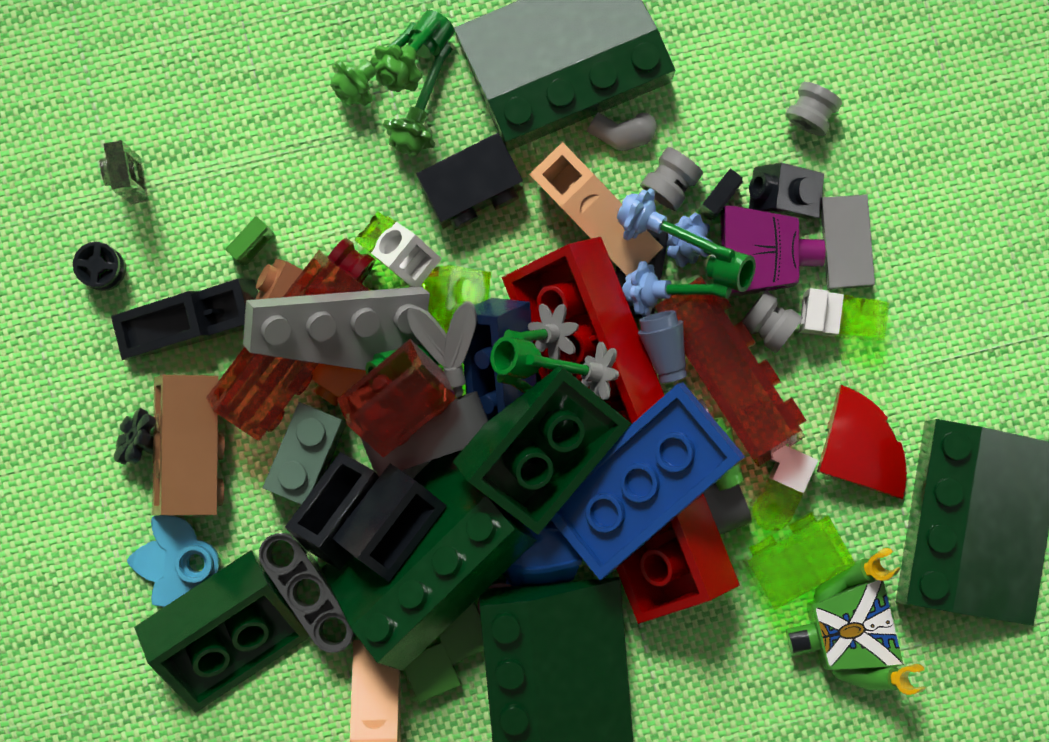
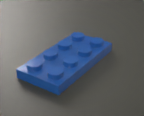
M683 382L678 383L628 427L551 521L598 579L602 580L741 462L745 456Z

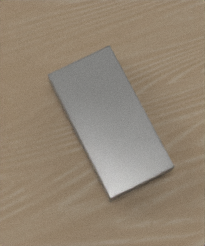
M868 194L823 197L821 200V222L826 248L825 271L827 290L874 286L875 278Z

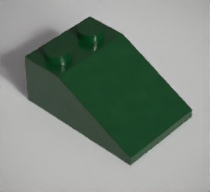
M559 365L485 423L455 458L453 463L470 484L538 535L632 423Z

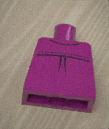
M725 206L721 211V246L751 255L756 263L755 274L748 289L744 292L732 289L730 297L761 293L765 290L773 291L794 287L799 283V266L824 267L826 256L825 240L799 239V218L737 206Z

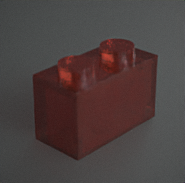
M409 339L342 394L337 401L347 425L384 458L396 447L407 442L411 435L429 420L440 415L457 397L445 372Z

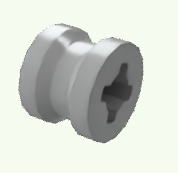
M802 82L798 89L799 99L795 105L789 106L785 117L804 131L817 136H825L830 128L828 120L832 113L839 111L842 100L836 94L818 84Z

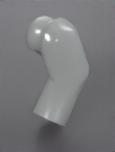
M598 112L589 125L587 132L616 150L628 151L650 142L654 138L657 122L651 114L642 112L637 114L636 118L617 124Z

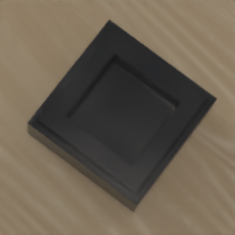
M730 168L704 201L699 212L710 221L712 219L715 220L743 183V177Z

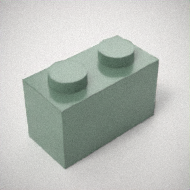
M299 402L262 488L302 504L328 469L347 422Z

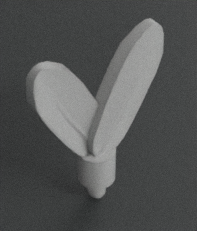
M470 301L464 302L454 312L447 334L428 311L416 306L410 307L407 312V318L412 332L435 360L444 367L448 387L453 388L456 397H461L463 395L462 385L466 383L462 363L469 351L478 320L474 304Z

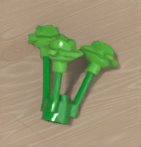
M427 10L417 23L411 22L406 30L387 47L377 46L374 50L375 55L370 61L364 60L357 67L345 65L340 60L332 65L335 75L331 79L330 86L342 103L352 105L358 102L366 106L373 101L368 81L375 75L378 83L386 86L390 91L400 92L404 89L415 91L418 88V82L423 77L415 65V60L418 55L426 59L431 58L433 55L435 57L415 107H410L406 118L392 119V121L384 120L383 126L387 129V134L390 136L389 145L395 147L398 152L417 156L422 149L434 148L435 142L432 140V134L423 125L427 116L424 110L443 63L453 50L448 41L454 35V27L439 12Z

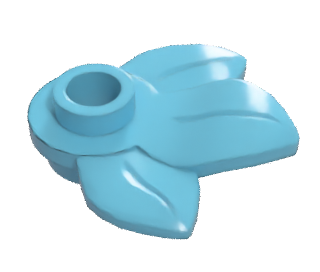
M155 515L151 519V526L156 541H151L137 549L129 556L127 563L137 574L149 581L155 582L151 596L152 605L165 607L217 573L220 561L218 553L212 545L197 539L195 531L189 522L173 515ZM194 554H198L204 559L205 564L201 571H195L190 566V558Z

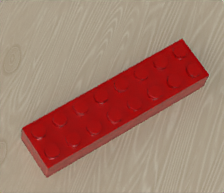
M602 237L569 243L502 277L510 300L530 302L532 322H542L539 315L540 304L547 305L552 313H554L558 305L564 304L566 306L567 315L564 323H577L579 329L572 335L566 336L573 342L576 348L575 353L569 355L561 350L560 360L584 364L586 356L595 358L598 342H603L606 345L607 351L610 348L617 350L616 361L611 368L619 372V377L614 381H608L611 389L610 398L604 401L630 423L633 424L664 396L653 365L638 335L639 330ZM548 348L541 352L542 357L549 358ZM540 368L539 374L541 379L553 370ZM572 374L579 381H582L581 375ZM704 493L616 568L638 624L711 601L740 586Z

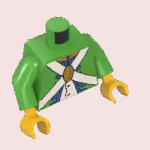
M883 548L871 556L870 559L864 558L837 567L815 589L814 600L807 603L810 624L786 629V636L792 656L817 651L821 667L831 670L837 680L866 690L899 689L903 694L912 695L924 691L926 687H914L909 682L908 675L910 672H921L925 669L920 664L905 666L900 670L897 668V666L904 664L884 581L897 574L900 567L890 571L882 567L880 558L886 557L893 552L890 548Z

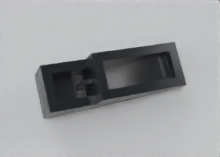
M238 278L204 290L187 291L112 315L111 319L121 359L128 360L244 330L246 300H256L255 298L258 295L255 279Z

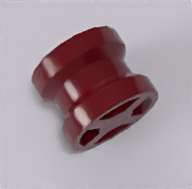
M344 238L329 254L319 274L327 280L335 279L340 283L343 292H355L372 270L376 259L369 254H360L355 250L354 243Z

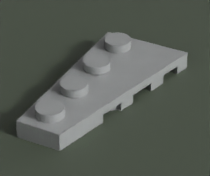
M421 286L246 300L243 346L250 353L365 370L366 363L372 361L376 353L421 344L409 326L407 312L412 306L428 311L430 293Z

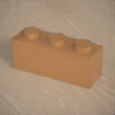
M163 374L154 377V417L156 423L153 426L152 515H217V506L223 505L224 482L222 478H217L218 460L223 459L225 451L224 434L218 432V414H223L225 390L224 387L218 386V376Z

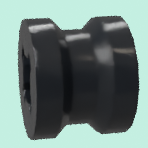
M89 242L80 247L73 259V271L77 279L84 285L99 291H108L117 287L124 279L126 273V265L122 255L105 243ZM106 270L105 273L101 274V278H99V274Z

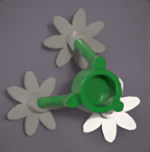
M540 304L539 315L542 322H530L528 324L530 331L506 330L504 337L498 339L491 350L490 361L493 370L498 373L497 382L511 385L522 393L533 387L522 379L536 374L540 368L554 370L561 365L568 372L581 375V382L588 388L590 387V390L603 400L610 398L611 389L608 381H614L619 377V372L611 368L616 361L617 350L610 348L607 351L606 345L603 342H598L595 358L586 356L584 364L560 360L561 350L569 355L575 353L576 348L573 342L566 336L572 335L579 329L577 323H564L567 315V308L564 304L558 305L554 313H552L547 305ZM548 348L549 358L542 357L541 352Z

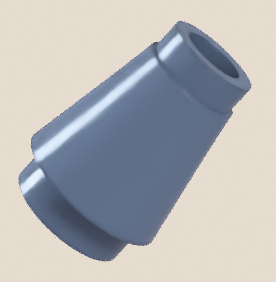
M663 311L641 318L639 320L641 330L638 331V335L656 374H658L660 383H668L685 378L687 373L685 369L683 321L678 320L676 311Z

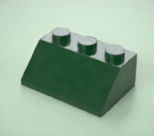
M252 550L134 627L147 663L195 713L310 638Z

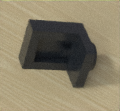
M782 162L755 167L749 185V209L765 212L775 211L804 219L820 218L824 173Z

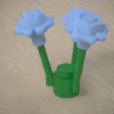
M651 188L647 191L642 190L639 194L632 193L627 195L622 201L617 219L619 224L624 227L623 238L625 240L635 239L647 229L658 234L664 231L668 233L667 246L669 248L667 255L674 258L676 265L679 267H684L687 263L695 264L699 255L703 257L711 255L707 262L706 273L709 278L713 279V284H671L669 280H658L654 273L653 265L647 264L646 261H640L637 270L625 277L626 282L622 287L628 305L634 306L635 314L642 317L650 315L652 308L656 307L658 299H669L671 295H715L728 299L732 289L740 292L748 289L755 274L756 263L754 257L713 243L712 240L706 237L710 231V226L702 221L700 214L694 213L690 218L682 216L676 224L667 222L666 216L656 212L654 202L655 190Z

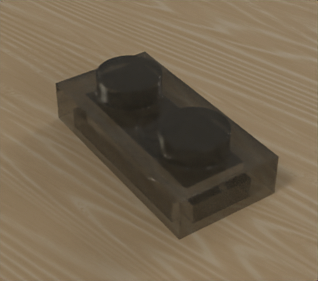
M122 140L104 143L106 158L100 159L99 163L105 186H111L116 194L120 195L130 204L149 201L141 157Z

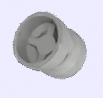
M667 147L659 158L657 170L648 173L640 186L646 191L650 188L655 190L656 201L673 211H677L685 200L684 192L689 186L696 185L703 175V171L684 154Z
M765 290L739 324V327L748 334H756L757 332L761 334L760 337L764 339V345L776 354L797 328L803 317L792 309L785 310L782 307H777V298Z

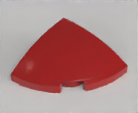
M843 385L839 386L827 426L829 432L817 472L857 484L866 489L903 499L907 472L902 443L897 441L891 427L887 423L888 417L874 402L861 393Z

